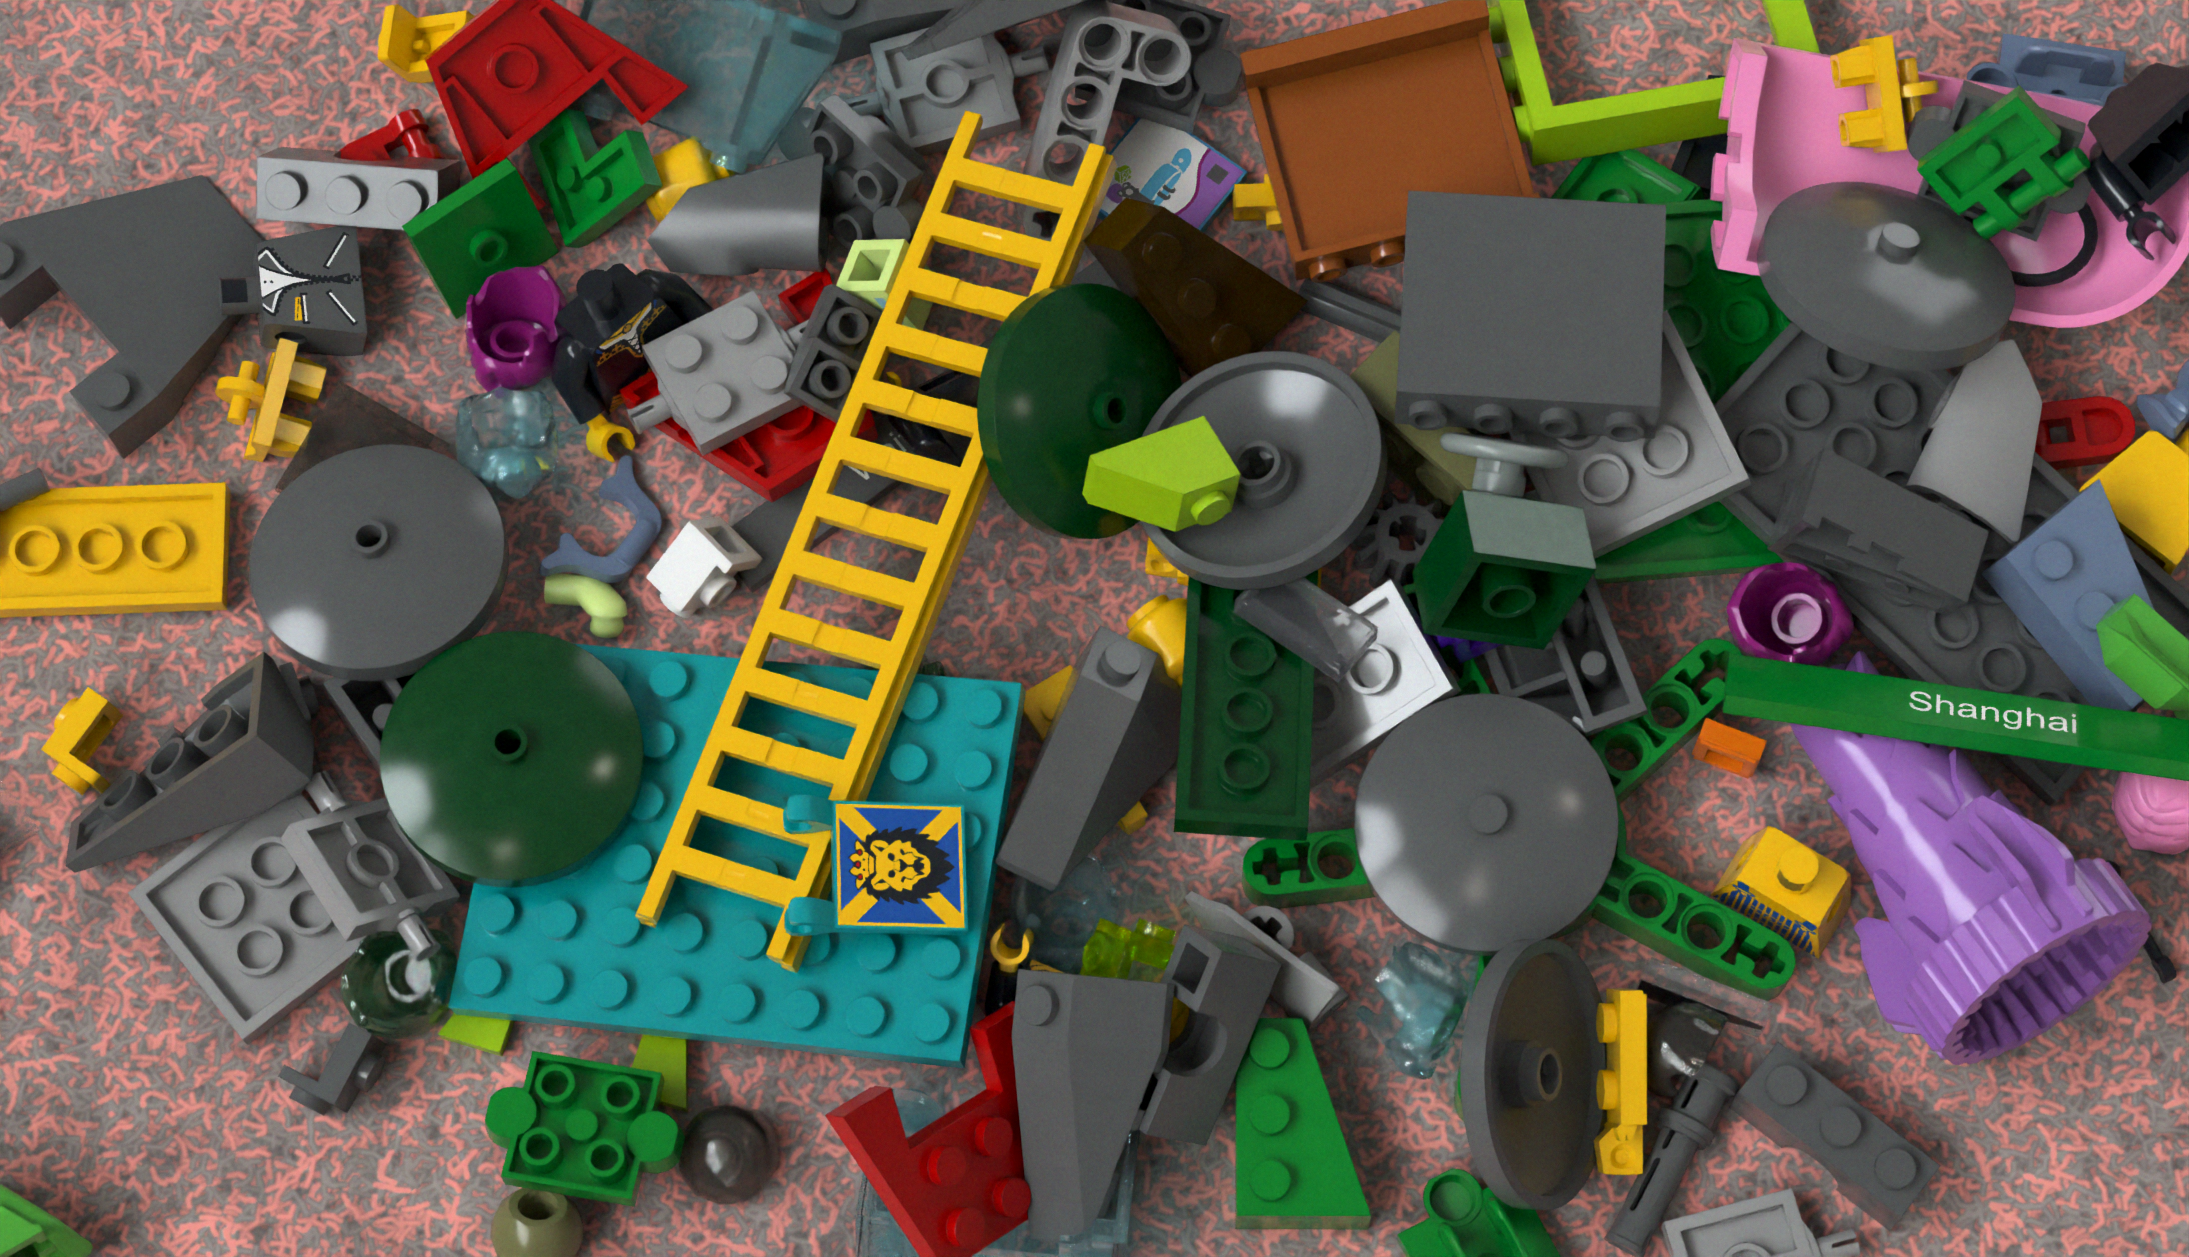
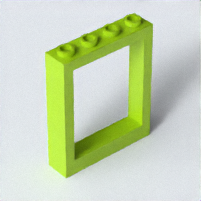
M1487 0L1491 40L1493 44H1499L1502 57H1497L1506 93H1512L1515 106L1510 108L1520 143L1526 144L1531 166L1727 133L1729 121L1718 119L1725 77L1553 106L1524 0ZM1761 0L1776 46L1820 53L1804 0Z

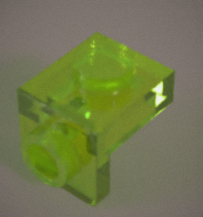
M1100 917L1094 934L1089 938L1084 947L1083 965L1080 974L1127 979L1134 960L1166 970L1176 944L1172 943L1176 931L1143 918L1138 919L1137 925L1133 929Z

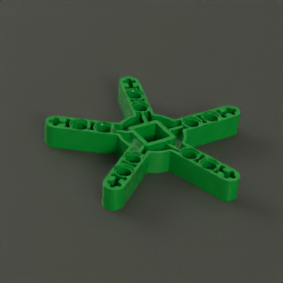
M1415 584L1404 585L1403 589L1421 618ZM1430 635L1447 666L1455 670L1459 675L1460 680L1457 684L1461 691L1453 697L1481 693L1491 694L1473 658L1459 664L1450 645L1440 649L1433 636ZM1714 638L1704 640L1696 645L1641 695L1648 714L1605 729L1590 742V745L1596 751L1607 770L1615 793L1618 810L1616 851L1606 881L1592 905L1572 926L1553 939L1570 934L1594 918L1744 999L1754 1002H1768L1779 996L1793 975L1796 960L1795 952L1790 943L1774 931L1625 853L1626 825L1620 804L1700 732L1705 718L1713 720L1723 710L1725 675L1729 653L1742 655V653L1729 641ZM1717 667L1723 670L1725 673L1723 680L1718 677L1711 679L1701 688L1697 698L1692 690L1696 688L1703 670L1712 672ZM1664 706L1672 708L1680 714L1683 724L1676 728L1662 727L1653 719L1651 711ZM1611 749H1625L1633 754L1638 766L1626 771L1615 769L1606 760L1605 753ZM1354 828L1307 833L1306 841L1266 838L1253 844L1243 858L1242 887L1245 896L1257 906H1270L1281 909L1375 898L1359 863L1355 846ZM1337 855L1350 862L1353 872L1345 878L1331 879L1320 871L1318 864L1325 857ZM1307 857V883L1299 882L1301 869H1297L1299 858ZM1275 863L1277 873H1281L1280 884L1268 885L1266 876L1262 875L1263 864ZM1635 894L1650 895L1658 901L1661 907V914L1654 918L1640 917L1632 911L1628 899ZM1697 924L1709 926L1719 937L1720 945L1713 949H1702L1695 946L1687 935V928ZM1736 939L1742 942V945L1732 964L1724 961V959L1727 957ZM1761 955L1773 961L1770 965V971L1764 979L1752 973L1755 963ZM1478 956L1472 996L1484 969L1494 956ZM1459 1063L1454 1091V1107L1459 1118L1464 1122Z

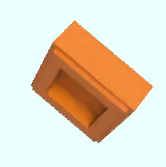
M1705 718L1692 755H1694V759L1748 779L1749 776H1753L1767 740Z

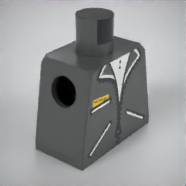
M341 225L261 241L256 244L253 276L219 278L218 289L221 315L257 314L260 344L265 348L276 349L279 339L283 338L297 342V352L332 356L363 355L367 337V324L356 226Z

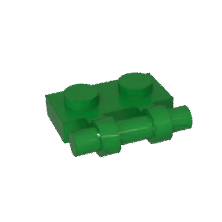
M2019 85L1921 157L1918 162L1917 171L1958 216L1979 201L1986 211L1973 220V225L1983 239L1989 240L2003 229L2013 231L2028 220V211L2049 196L2058 199L2074 187L2073 179L2089 169L2090 162L2085 153L2078 147H2073L2060 158L2050 156L2047 151L2060 143L2062 131ZM2022 169H2025L2032 177L2014 191L2005 189L2001 185Z

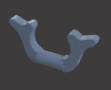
M624 455L620 458L616 475L604 480L599 489L601 498L621 503L634 514L636 519L635 526L617 550L608 556H595L582 549L570 533H563L559 539L557 551L541 561L539 567L540 575L546 577L561 572H572L605 583L619 582L630 576L635 566L657 539L662 524L658 508L635 481L632 470L633 461L630 456Z

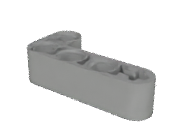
M1089 0L1078 5L1067 20L1022 174L1073 186L1089 144L1093 143L1100 146L1103 144L1122 78L1156 86H1168L1178 82L1187 73L1191 63V52L1177 26L1170 19L1162 15L1102 0ZM1099 24L1113 26V34L1104 45L1091 47L1084 44L1085 36L1093 26ZM1159 39L1173 41L1172 49L1164 59L1159 61L1144 59V53L1153 41ZM1083 83L1096 86L1095 94L1087 103L1082 105L1067 103V96L1075 86ZM1065 142L1078 145V151L1070 161L1065 163L1049 161L1051 152L1058 145ZM1015 202L1018 216L1026 234L1050 242L1061 214L1050 211L1046 212L1043 209ZM1035 212H1046L1044 220L1038 219Z

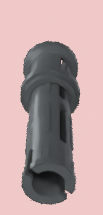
M1686 1060L1682 1068L1686 1074L1683 1083L1670 1108H1662L1657 1117L1659 1121L1657 1127L1661 1131L1648 1158L1643 1164V1174H1638L1625 1199V1203L1604 1238L1609 1244L1634 1257H1644L1652 1236L1673 1199L1697 1149L1704 1150L1706 1146L1711 1145L1715 1137L1711 1128L1727 1097L1736 1096L1740 1088L1739 1084L1728 1075L1697 1060Z

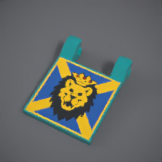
M793 795L789 797L786 804L787 807L783 811V827L789 834H809L831 830L832 902L812 897H795L791 899L788 909L784 914L786 933L791 936H810L831 932L967 934L964 804L832 801L812 795Z

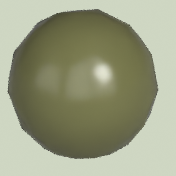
M521 1188L501 1201L491 1223L490 1238L497 1257H575L584 1238V1225L576 1203L566 1195Z

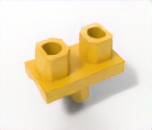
M1892 35L1859 40V47H1852L1831 55L1830 66L1835 89L1865 84L1868 106L1866 110L1839 114L1838 126L1842 147H1873L1874 153L1907 149L1901 98L1903 101L1905 123L1912 122L1915 113L1923 108L1921 95L1939 92L1938 80L1919 82L1917 60L1915 57L1897 60L1900 78L1899 85Z
M283 338L279 339L276 352H272L263 385L256 382L260 366L251 361H242L238 377L226 376L219 378L217 381L215 395L230 404L226 418L228 422L235 425H245L248 410L256 409L243 459L263 462L267 453L280 457L301 458L305 452L312 422L280 413L284 396L315 405L322 389L327 368L309 359L297 356V342Z

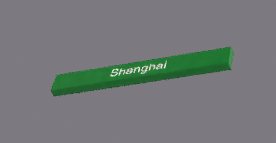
M1729 653L1723 701V713L2189 781V720Z

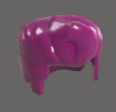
M544 266L515 267L504 272L499 271L487 277L476 297L471 294L468 297L465 333L468 353L471 354L470 361L475 369L476 381L496 398L506 397L522 387L535 386L543 378L551 376L556 346L559 343L554 320L557 313L568 304V301Z
M1773 563L1752 569L1737 584L1726 607L1729 629L1745 656L1819 666L1837 651L1845 640H1850L1854 630V621L1850 608L1842 595L1838 594V587L1835 583L1803 563Z

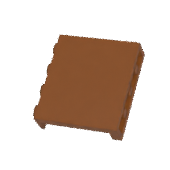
M1451 0L1240 53L1242 78L1296 281L1311 278V281L1314 283H1323L1344 276L1348 272L1347 268L1371 262L1373 267L1382 268L1403 262L1408 191L1541 198L1539 192L1534 193L1491 40L1489 32L1490 15L1486 0Z

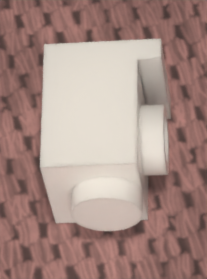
M720 516L692 520L686 524L646 578L661 592V601L670 611L680 617L690 618L698 608L707 606L714 608L722 603L736 586L737 582L733 578L738 571L756 568L763 558Z

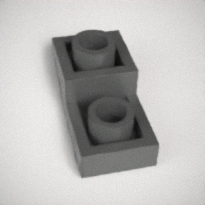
M834 284L824 286L797 348L784 394L837 424L882 312Z

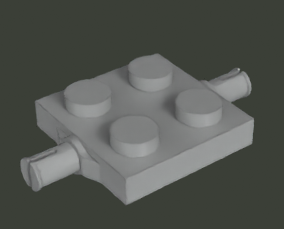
M925 28L870 43L871 57L877 73L876 91L842 99L859 115L872 114L875 117L883 115L885 121L899 137L919 155L925 156L950 148L965 110L981 114L983 124L977 141L1020 130L1021 119L1013 96L1014 79L1042 71H1049L1042 45L1037 48L1007 55L1006 50L995 39L994 33L908 61L901 50L929 29Z
M752 290L643 345L644 357L658 380L660 395L627 410L638 434H641L643 431L672 417L677 424L688 431L701 455L704 456L802 406V403L784 394L792 362L809 319L784 331L779 324L769 317L756 293Z
M328 772L316 773L312 776V781L309 782L305 790L309 792L321 813L316 817L290 823L280 839L346 942L381 931H395L401 934L416 961L420 962L423 958L426 960L432 957L441 946L422 919L450 911L460 897L459 893L444 870L422 856L408 841L393 817L386 798L371 802L344 800Z
M1792 1188L1664 1221L1661 1226L1670 1257L1860 1256L1859 1243H1851L1857 1237L1852 1228L1814 1238L1813 1233L1801 1219Z

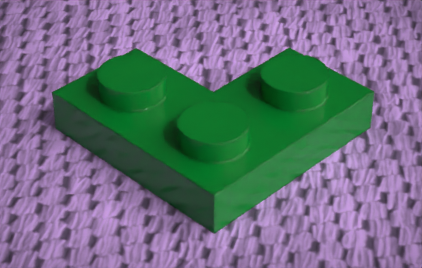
M565 109L527 140L565 247L581 248L589 245L663 186L643 132L624 130L598 151L584 111Z

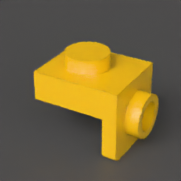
M399 4L388 5L384 10L382 29L378 38V59L408 82H433L424 58L475 16L465 10L417 18Z
M87 687L80 698L74 697L63 706L54 722L56 730L41 749L58 763L51 774L82 796L90 786L103 794L111 785L99 773L87 766L86 763L123 717V714L115 706L89 687Z

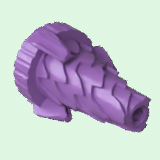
M1860 650L1846 664L1841 663L1828 667L1881 675L1867 655ZM1790 723L1795 737L1817 768L1823 780L1834 793V796L1829 798L1827 802L1850 833L1856 854L1872 879L1879 901L1889 920L1887 922L1864 917L1853 928L1860 938L1861 958L1879 1012L1888 1024H1892L1897 1032L1922 1035L1933 1052H1936L1941 1059L1950 1061L1953 1065L1973 1064L1983 1059H1991L2005 1051L2013 1050L2025 1044L2028 1040L2041 1035L2058 1022L2072 1015L2083 1004L2099 994L2136 957L2140 947L2145 944L2149 937L2147 933L2152 928L2151 917L2112 865L2101 858L2093 860L2084 858L2074 862L2073 855L2060 840L2044 827L2026 818L2013 802L2008 801L1999 789L1994 792L1960 748L1956 747L1951 752L1944 745Z

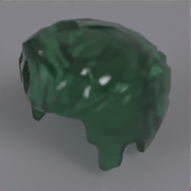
M428 928L441 947L432 957L426 960L423 958L420 962L415 960L412 951L399 932L381 931L370 934L359 942L360 945L347 962L340 980L343 1002L358 1027L364 1028L367 1032L379 1037L408 1039L423 1035L435 1028L451 1010L448 1006L458 962L454 951L456 943L447 932Z

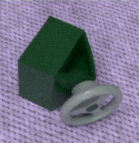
M1446 432L1440 438L1442 449L1451 453L1477 458L1472 489L1461 491L1412 572L1423 632L1430 635L1544 650L1596 571V565L1583 508L1524 497L1527 477H1524L1523 473L1525 465L1548 469H1563L1569 463V456L1564 450L1542 445L1474 434Z

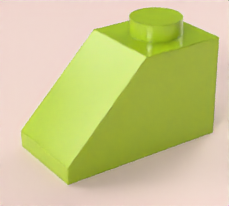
M1201 416L1090 455L1082 494L1088 504L1176 532L1196 524L1202 526L1210 525L1231 512L1241 473L1205 416Z

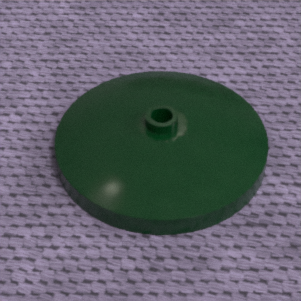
M1094 283L1056 285L1043 289L1024 300L1009 314L995 334L982 367L977 397L978 431L986 465L1000 494L1017 515L1029 525L1051 536L1064 539L1107 538L1124 532L1140 521L1088 504L1082 494L1090 455L1141 438L1161 405L1182 386L1177 361L1164 332L1150 313L1135 299L1113 287Z
M506 631L477 636L460 642L431 659L416 672L398 695L384 726L380 747V773L384 793L393 817L408 841L422 856L445 872L469 882L493 887L516 888L550 882L582 868L595 859L613 842L629 820L636 806L644 776L645 753L639 719L628 693L617 677L600 660L579 646L561 638L528 631ZM507 745L512 747L520 745L519 749L512 754L499 752Z

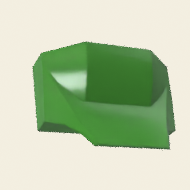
M2135 593L2112 605L2096 624L2105 666L2154 709L2189 711V640Z

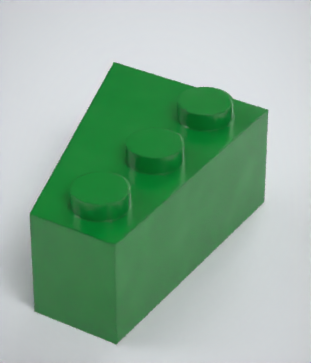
M1259 1018L1235 1074V1229L1368 1230L1371 1214L1303 1018Z

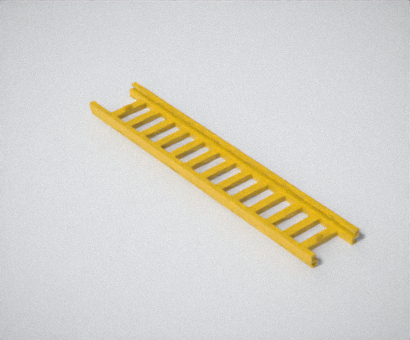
M965 110L635 917L641 924L656 928L676 876L686 877L784 908L766 955L773 962L781 964L783 969L798 973L812 935L791 936L786 933L784 914L788 909L790 900L795 897H812L827 900L832 887L831 830L809 834H789L783 827L784 809L714 788V783L727 755L831 787L832 790L828 800L866 801L993 481L981 448L977 408L945 399H936L919 394L913 390L879 381L890 353L973 376H981L982 367L988 352L987 348L902 325L912 298L923 299L1004 322L1020 303L1033 294L1056 285L1071 284L1086 246L1083 240L1093 229L1117 168L1114 156L1106 154V147L1093 143L1089 144L1073 186L1009 171L969 159L981 131L983 119L981 114ZM957 187L1061 214L1051 241L948 215L947 212ZM935 242L1039 269L1029 296L1025 297L988 286L982 287L967 283L958 278L925 270L924 268ZM871 409L972 438L961 467L855 438L866 410ZM844 465L949 495L938 524L898 513L886 512L867 504L832 495ZM820 523H826L926 552L915 582H909L810 553L809 550ZM797 580L902 610L903 612L892 640L888 641L854 630L843 629L817 619L786 611L785 609ZM777 638L880 669L868 700L761 669L773 639ZM749 697L758 698L856 728L844 760L802 747H795L773 738L737 728ZM701 815L807 847L808 850L796 880L794 881L689 848Z

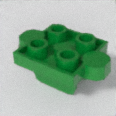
M532 1051L524 1087H506L496 1091L490 1097L485 1117V1126L489 1138L498 1146L508 1149L501 1174L505 1185L635 1207L643 1172L658 1174L672 1169L680 1161L685 1135L679 1124L668 1114L658 1111L665 1083L662 1073Z
M1452 1168L1428 1181L1423 1192V1202L1430 1218L1397 1234L1396 1238L1406 1257H1561L1535 1210L1513 1208L1503 1203L1494 1195L1489 1187L1482 1190L1475 1177L1462 1169Z

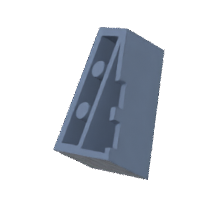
M2098 479L2073 496L1981 572V574L2091 706L2129 711L2143 699L2105 666L2096 624L2112 605L2134 593L2152 609L2154 607L2101 481Z

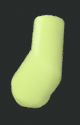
M556 573L546 576L544 588L546 604L581 606L591 616L590 631L597 637L614 638L624 631L623 617L628 615L626 602L609 583L580 574Z

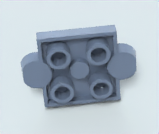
M2003 33L1999 43L1997 63H1981L1974 66L1967 73V80L2009 88H2017L2020 85L2026 91L2068 98L2102 107L2105 106L2107 97L2113 90L2129 84L2123 82L2126 52L2005 33Z

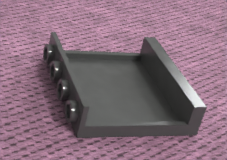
M1408 191L1394 423L1410 424L1420 430H1437L1446 426L1475 428L1486 434H1502L1513 430L1541 432L1552 438H1567L1575 434L1607 436L1609 439L1618 442H1632L1640 438L1655 439L1661 406L1666 205Z

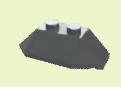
M1537 490L1524 494V497L1540 499ZM1592 575L1544 650L1503 644L1483 653L1499 694L1518 697L1545 707L1565 719L1583 736L1595 734L1648 714L1594 575Z

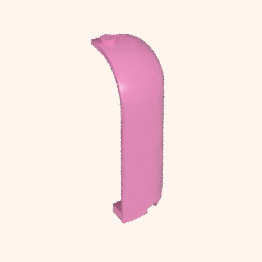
M1737 38L1733 39L1718 119L1729 121L1726 154L1716 153L1713 157L1710 200L1722 202V221L1714 220L1710 229L1712 250L1718 269L1760 276L1757 265V253L1770 215L1784 199L1805 188L1832 182H1865L1895 187L1915 194L1918 193L1923 176L1917 171L1919 161L1910 154L1908 144L1905 150L1878 153L1873 152V147H1842L1838 126L1839 114L1866 110L1868 106L1865 84L1835 89L1830 66L1831 55ZM1897 67L1898 82L1900 85L1899 70ZM1918 71L1919 82L1938 80L1939 86L1938 93L1921 95L1923 108L1942 106L1952 110L1965 79ZM1966 80L2005 95L2015 89ZM2025 90L2039 107L2086 123L2084 135L2078 148L2089 159L2090 149L2097 140L2087 125L2089 120L2103 107ZM1901 98V105H1902V112H1903V120H1904V128H1905L1906 143H1907V132H1908V130H1909L1910 125H1911L1912 122L1905 123L1903 101H1902V98ZM2189 171L2149 206L2145 202L2142 208L2144 212L2150 211L2160 216L2174 231L2176 236L2175 244H2172L2161 231H2155L2147 237L2145 247L2153 255L2154 260L2146 259L2128 241L2126 228L2129 223L2126 220L2119 222L2092 188L2086 202L2091 207L2097 222L2098 240L2095 252L2088 264L2075 276L2061 283L2044 287H2025L2015 284V303L2009 320L2056 328L2089 326L2124 315L2153 297L2175 275L2189 254ZM2050 210L2037 242L2006 230H2002L1989 240L1999 250L2010 270L2025 274H2044L2068 265L2081 250L2085 234L2084 225L2078 212L2064 214Z

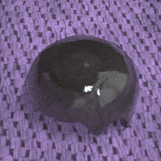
M1688 1000L1673 1001L1654 1013L1647 1021V1090L1661 1097L1678 1096L1680 1091L1675 1087L1681 1075L1693 1076L1697 1074L1721 1035L1728 1018L1706 1006Z
M736 1102L709 1107L694 1116L683 1130L685 1140L679 1161L680 1176L696 1196L716 1204L731 1205L739 1201L745 1202L755 1197L762 1191L770 1177L780 1167L782 1154L778 1129L763 1111Z

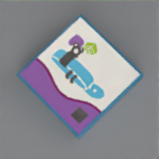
M1138 117L1108 153L1114 156L1117 168L1097 217L1103 221L1125 198H1130L1165 207L1204 233L1232 199L1234 185L1246 182L1248 171L1194 134Z

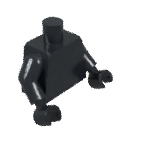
M2157 62L2149 65L2127 86H2121L2113 90L2107 97L2105 106L2089 120L2087 125L2097 140L2090 149V168L2087 169L2088 181L2119 222L2126 220L2129 223L2126 228L2128 241L2141 255L2149 260L2155 259L2145 247L2146 239L2151 233L2161 231L2172 244L2176 242L2174 231L2164 220L2154 212H2144L2142 208L2145 202L2149 206L2189 171V65L2178 68Z

